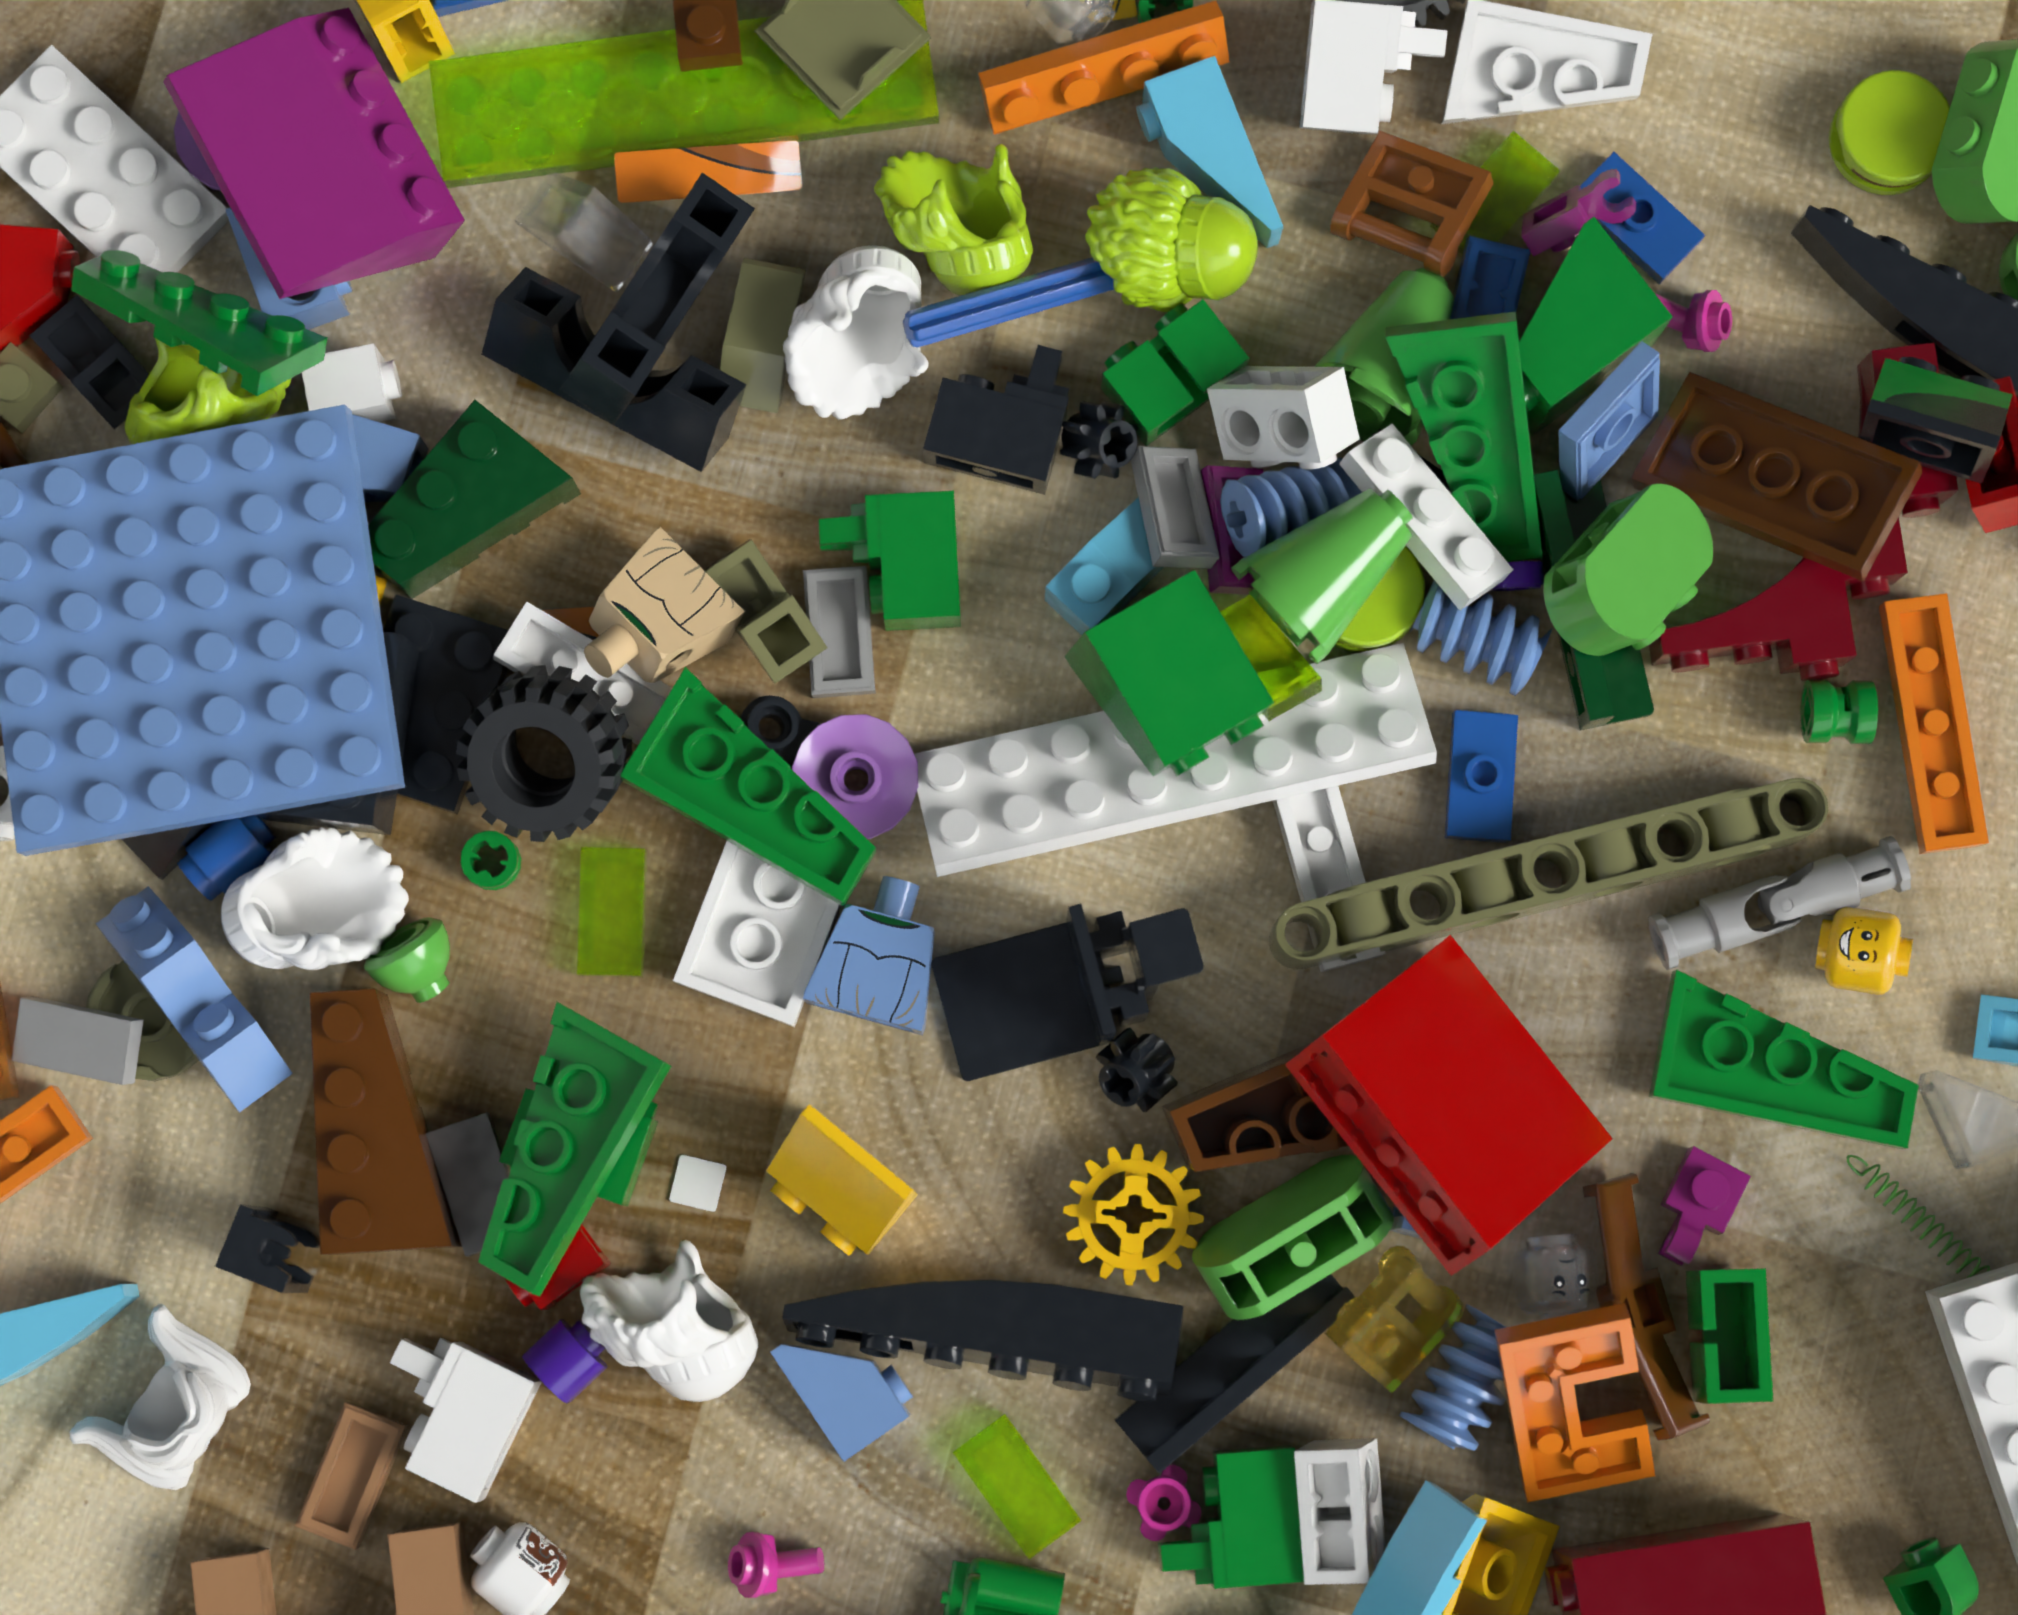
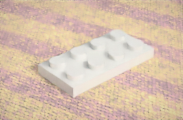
M53 45L44 51L0 95V168L95 257L102 255L103 252L108 250L126 251L136 255L140 259L141 264L161 272L178 273L229 221L225 210L228 208Z

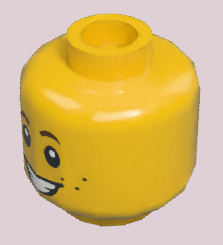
M1844 907L1835 913L1833 920H1822L1815 969L1825 970L1826 981L1831 987L1883 995L1892 987L1895 975L1908 977L1913 939L1901 937L1900 920L1892 913Z

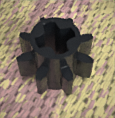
M1082 401L1079 404L1080 412L1072 415L1067 421H1063V448L1060 450V454L1078 459L1074 467L1075 474L1093 479L1098 475L1116 479L1119 477V468L1131 461L1137 449L1136 431L1139 428L1136 424L1122 421L1125 406L1103 401L1101 405Z
M1131 1027L1127 1028L1096 1055V1059L1104 1065L1099 1072L1101 1089L1112 1102L1121 1107H1129L1137 1102L1143 1113L1147 1112L1178 1084V1081L1170 1075L1175 1065L1173 1052L1169 1045L1154 1033L1142 1034L1137 1038Z

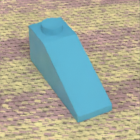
M1215 56L1145 81L1143 104L1136 106V111L1148 142L1157 139L1164 157L1189 180L1195 183L1206 195L1224 198L1247 213L1252 220L1257 240L1266 248L1278 245L1283 224Z
M1139 498L1094 536L1045 586L1044 601L1080 635L1121 612L1164 568L1153 567Z

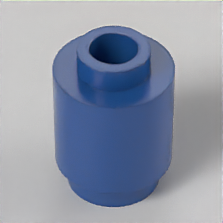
M256 815L217 821L185 847L188 854L178 861L177 864L190 882L209 901H212L222 892L225 894L229 886L241 875L264 864L267 857L273 852L268 844L276 836L264 821Z

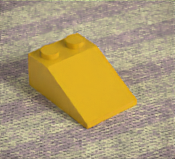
M810 1104L800 1114L766 1170L777 1180L770 1191L797 1214L800 1215L808 1205L825 1219L827 1223L819 1232L848 1256L857 1247L869 1255L918 1195L911 1187Z

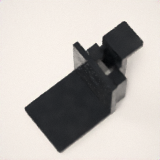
M1077 904L1068 907L1066 923L934 958L931 963L962 1079L970 1082L1110 1044L1116 1034L1112 1016L1117 1015L1120 1027L1145 1021L1150 1012L1147 1000L1153 998L1160 984L1200 974L1204 969L1189 911L1185 908L1129 922L1128 927H1126L1122 911L1096 917L1093 928L1094 932L1089 933L1082 905ZM1129 952L1136 976L1135 982L1110 988L1109 985L1124 982L1120 966L1105 969L1102 959Z

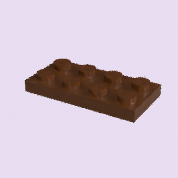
M1689 372L1631 476L1634 488L1640 491L1652 484H1667L1678 488L1696 503L1704 517L1864 582L1920 478L1922 467L1920 461Z

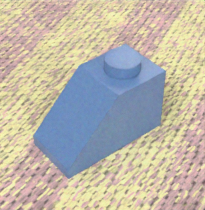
M781 1344L770 1352L843 1462L911 1415L904 1403L913 1398V1395L892 1365L881 1371L874 1360L790 1344Z

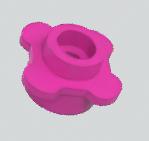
M1169 1465L1162 1471L1161 1475L1148 1481L1135 1479L1127 1488V1500L1137 1507L1142 1519L1140 1531L1150 1541H1160L1165 1537L1167 1531L1174 1530L1181 1525L1191 1527V1524L1198 1523L1201 1518V1507L1197 1502L1191 1500L1185 1486L1188 1479L1187 1474L1179 1466ZM1167 1497L1170 1500V1506L1164 1510L1160 1509L1157 1504L1159 1498Z

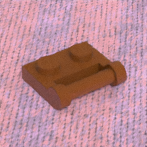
M1379 131L1333 213L1330 232L1332 235L1348 241L1358 237L1423 262L1425 270L1444 277L1452 269L1458 254V247L1494 184L1491 172ZM1372 200L1438 225L1439 228L1432 239L1366 214L1365 210Z

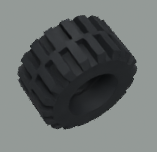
M545 665L533 666L524 676L520 671L508 676L500 686L497 685L469 716L462 728L466 732L458 740L456 754L465 757L457 766L459 781L470 780L471 787L465 793L471 805L481 802L487 809L481 817L491 825H493L497 818L507 824L504 833L515 838L523 830L530 831V840L536 842H545L552 831L557 840L571 837L577 827L583 831L594 822L599 813H602L623 782L620 775L627 764L625 763L632 753V739L621 737L629 727L625 713L614 716L611 709L617 700L612 694L607 691L603 696L598 695L592 690L597 681L586 674L579 682L571 679V668L558 666L552 675L548 676ZM538 727L558 736L567 745L572 754L575 764V776L565 779H554L540 775L532 770L523 761L518 752L515 738L516 729Z

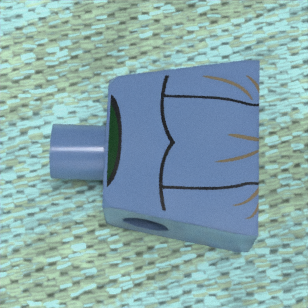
M883 876L874 910L846 904L805 989L803 1000L806 1004L923 1035L926 1026L935 932L933 927L910 921L920 886L905 880Z

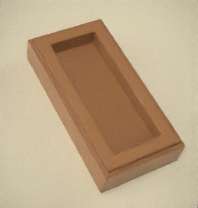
M345 1402L295 1526L351 1549H358L409 1425L351 1402Z

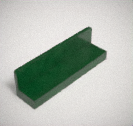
M1558 470L1534 474L1543 558H1540V560L1543 562L1544 578L1607 507L1601 480L1582 499L1576 501L1562 490ZM1557 632L1580 731L1648 717L1654 712L1640 649L1635 650L1630 645L1606 655H1588L1570 646Z

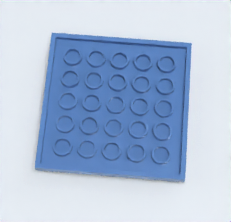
M345 404L0 469V722L17 853L24 856L405 788L352 410Z

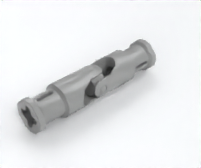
M1889 836L1880 839L1879 846L1849 857L1837 853L1808 863L1802 869L1791 874L1789 878L1788 876H1769L1699 900L1698 907L1665 918L1660 913L1648 917L1649 931L1662 965L1666 970L1678 967L1679 959L1712 948L1720 953L1789 930L1802 921L1801 916L1807 914L1813 916H1832L1841 908L1858 907L1860 899L1890 889H1894L1898 893L1911 889V874L1906 857L1894 837ZM1760 891L1757 899L1758 907L1767 916L1771 924L1759 928H1750L1745 921L1744 907L1746 901L1754 893Z

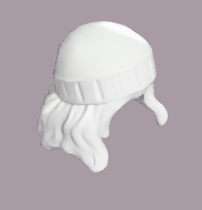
M876 245L860 246L848 250L838 256L828 266L819 281L818 288L814 292L813 297L795 309L792 323L788 330V337L783 343L786 371L789 374L788 383L794 391L795 399L801 405L813 406L815 412L820 417L827 418L832 414L835 418L841 420L851 415H862L867 407L879 408L882 398H892L896 391L901 390L902 386L909 382L910 376L917 377L927 370L929 364L927 358L921 353L920 347L917 348L910 345L903 328L905 314L910 310L920 308L922 304L920 274L907 257L894 249Z
M320 827L318 829H311L307 833L300 832L297 836L281 843L267 857L263 865L241 875L229 886L221 907V922L224 934L232 948L243 959L260 967L283 969L296 966L307 970L324 969L328 965L365 960L370 955L379 953L383 941L395 931L396 924L405 915L404 908L409 901V896L400 885L403 878V870L398 865H390L392 860L391 853L375 845L371 838L364 837L359 839L351 830L340 834L335 828L325 829Z
M683 1240L680 1242L675 1262L666 1267L662 1273L637 1274L631 1272L625 1278L618 1275L609 1276L604 1273L587 1276L583 1280L580 1297L584 1307L582 1322L591 1328L590 1337L602 1344L607 1352L620 1364L644 1368L651 1378L673 1397L692 1402H702L718 1398L742 1380L753 1363L759 1343L749 1315L740 1310L732 1297L710 1280L702 1268L696 1247L690 1241Z

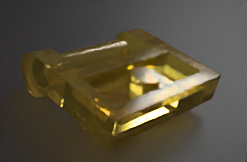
M1404 1246L1391 1247L1382 1254L1378 1264L1379 1275L1359 1297L1353 1298L1342 1307L1336 1322L1325 1332L1343 1352L1391 1393L1398 1388L1448 1334L1454 1323L1459 1322L1464 1310L1460 1297L1447 1286L1437 1285L1422 1271V1264L1419 1258ZM1407 1293L1421 1307L1422 1314L1413 1323L1395 1308Z

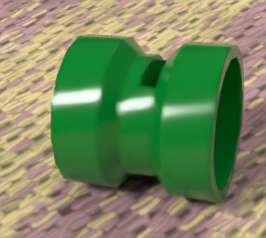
M1807 680L1805 682L1801 696L1800 723L1803 740L1806 743L1825 744L1832 737H1845L1850 744H1871L1873 742L1878 722V698L1873 681L1852 680L1845 687L1832 686L1828 680Z

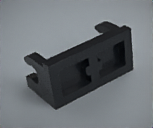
M240 1204L215 1267L281 1293H308L314 1276L302 1267L291 1266L285 1261V1259L291 1256V1250L286 1246H297L299 1241L305 1247L318 1248L320 1242L317 1237L304 1228L276 1218L278 1211L268 1207Z

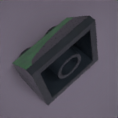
M1901 357L1899 361L1885 358L1859 438L1920 461L1923 467L1982 484L1997 449L2013 394L1999 391L2000 386L1996 382L1981 376L1964 375L1962 379H1957L1936 373L1937 368L1933 364L1919 358Z

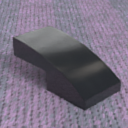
M76 295L29 336L115 430L126 421L131 399L135 394L139 393L149 373L84 301Z

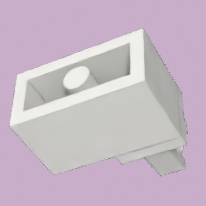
M1314 0L1311 3L1299 128L1370 135L1377 134L1379 122H1390L1393 105L1394 85L1383 84L1384 72L1393 73L1397 69L1410 70L1412 55L1445 57L1447 30L1415 27L1416 12L1403 11V6Z
M402 1338L390 1363L420 1378L414 1392L425 1397L423 1400L424 1404L434 1408L430 1417L420 1414L406 1439L404 1450L412 1453L405 1469L474 1503L480 1502L486 1498L542 1381L463 1342H450L440 1338L433 1351L408 1338Z

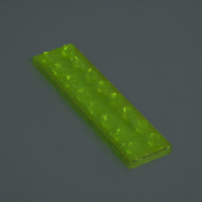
M896 0L927 32L923 0ZM770 17L739 21L743 65L681 72L675 29L429 61L443 181L447 188L613 167L615 166L614 155L617 152L772 141L802 142L939 124V111L929 41L841 120L814 95L755 33V30Z

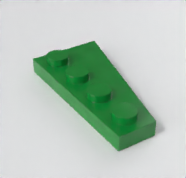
M108 250L103 252L102 255L74 267L72 291L128 323H141L145 321L155 325L153 337L170 347L190 345L200 351L198 363L217 374L227 372L228 367L242 375L241 388L255 396L261 395L324 361L328 338L305 329L304 323L300 320L284 315L272 316L249 307V302L243 297L227 293H214L195 285V281L185 274L161 272L141 264L140 259L132 253Z
M1516 312L1386 327V340L1393 357H1396L1405 378L1406 389L1414 408H1417L1429 437L1430 447L1437 464H1440L1451 495L1507 562L1543 558Z
M556 1002L550 1024L554 1027L545 1056L540 1055L533 1078L536 1087L526 1120L521 1119L513 1145L517 1146L510 1173L508 1179L502 1180L478 1260L480 1264L537 1296H541L672 1067L559 1002Z

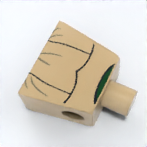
M660 527L648 538L599 596L589 618L592 629L599 636L584 648V654L593 670L603 677L608 678L625 664H628L645 682L655 683L724 646L730 641L745 611Z

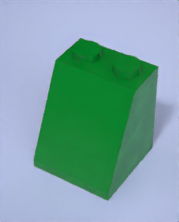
M1592 217L1583 224L1519 341L1528 426L1531 436H1534L1595 391L1641 341L1652 347L1673 317L1595 217Z
M1195 569L1087 630L1065 655L1071 668L1153 777L1171 767L1175 776L1178 777L1210 758L1204 747L1225 736L1230 745H1233L1264 726L1259 715L1274 704L1273 699Z

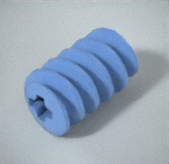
M1337 458L1334 463L1317 469H1301L1300 466H1289L1280 471H1265L1259 476L1246 475L1238 480H1227L1221 492V513L1236 550L1243 557H1246L1362 493L1339 465L1343 458Z
M1433 580L1424 598L1423 606L1409 631L1410 633L1413 629L1418 630L1417 650L1423 653L1431 644L1439 640L1441 641L1440 661L1443 663H1447L1461 650L1465 652L1463 672L1470 674L1482 661L1487 662L1486 683L1493 685L1505 672L1511 674L1509 693L1516 696L1530 679L1548 642L1552 628L1542 638H1539L1540 620L1535 615L1529 616L1518 628L1515 627L1516 607L1511 604L1505 606L1495 617L1492 616L1493 597L1487 593L1472 606L1468 605L1459 610L1437 582Z
M1466 1304V1309L1477 1322L1476 1325L1461 1322L1454 1323L1452 1330L1464 1345L1462 1348L1444 1344L1440 1346L1439 1353L1450 1368L1445 1370L1428 1366L1425 1375L1435 1386V1393L1414 1389L1411 1394L1412 1398L1423 1410V1413L1418 1415L1401 1411L1399 1416L1453 1450L1455 1447L1475 1451L1479 1443L1468 1431L1467 1427L1470 1424L1489 1428L1492 1424V1420L1482 1409L1481 1404L1486 1402L1502 1406L1506 1401L1505 1397L1494 1385L1496 1379L1503 1381L1494 1330L1505 1328V1326Z

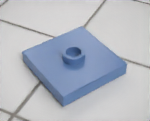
M1641 341L1558 430L1559 470L1562 490L1576 501L1582 499L1659 415V352L1645 342Z

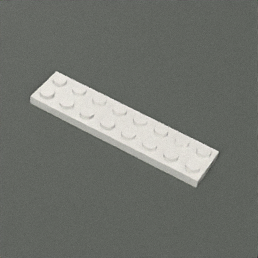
M1404 643L1321 661L1318 664L1312 663L1259 675L1274 701L1271 707L1259 715L1264 726L1233 745H1230L1225 736L1207 745L1204 748L1210 758L1178 777L1175 776L1171 767L1153 777L1104 711L916 753L914 755L918 761L919 784L917 793L937 877L1435 764L1437 750Z

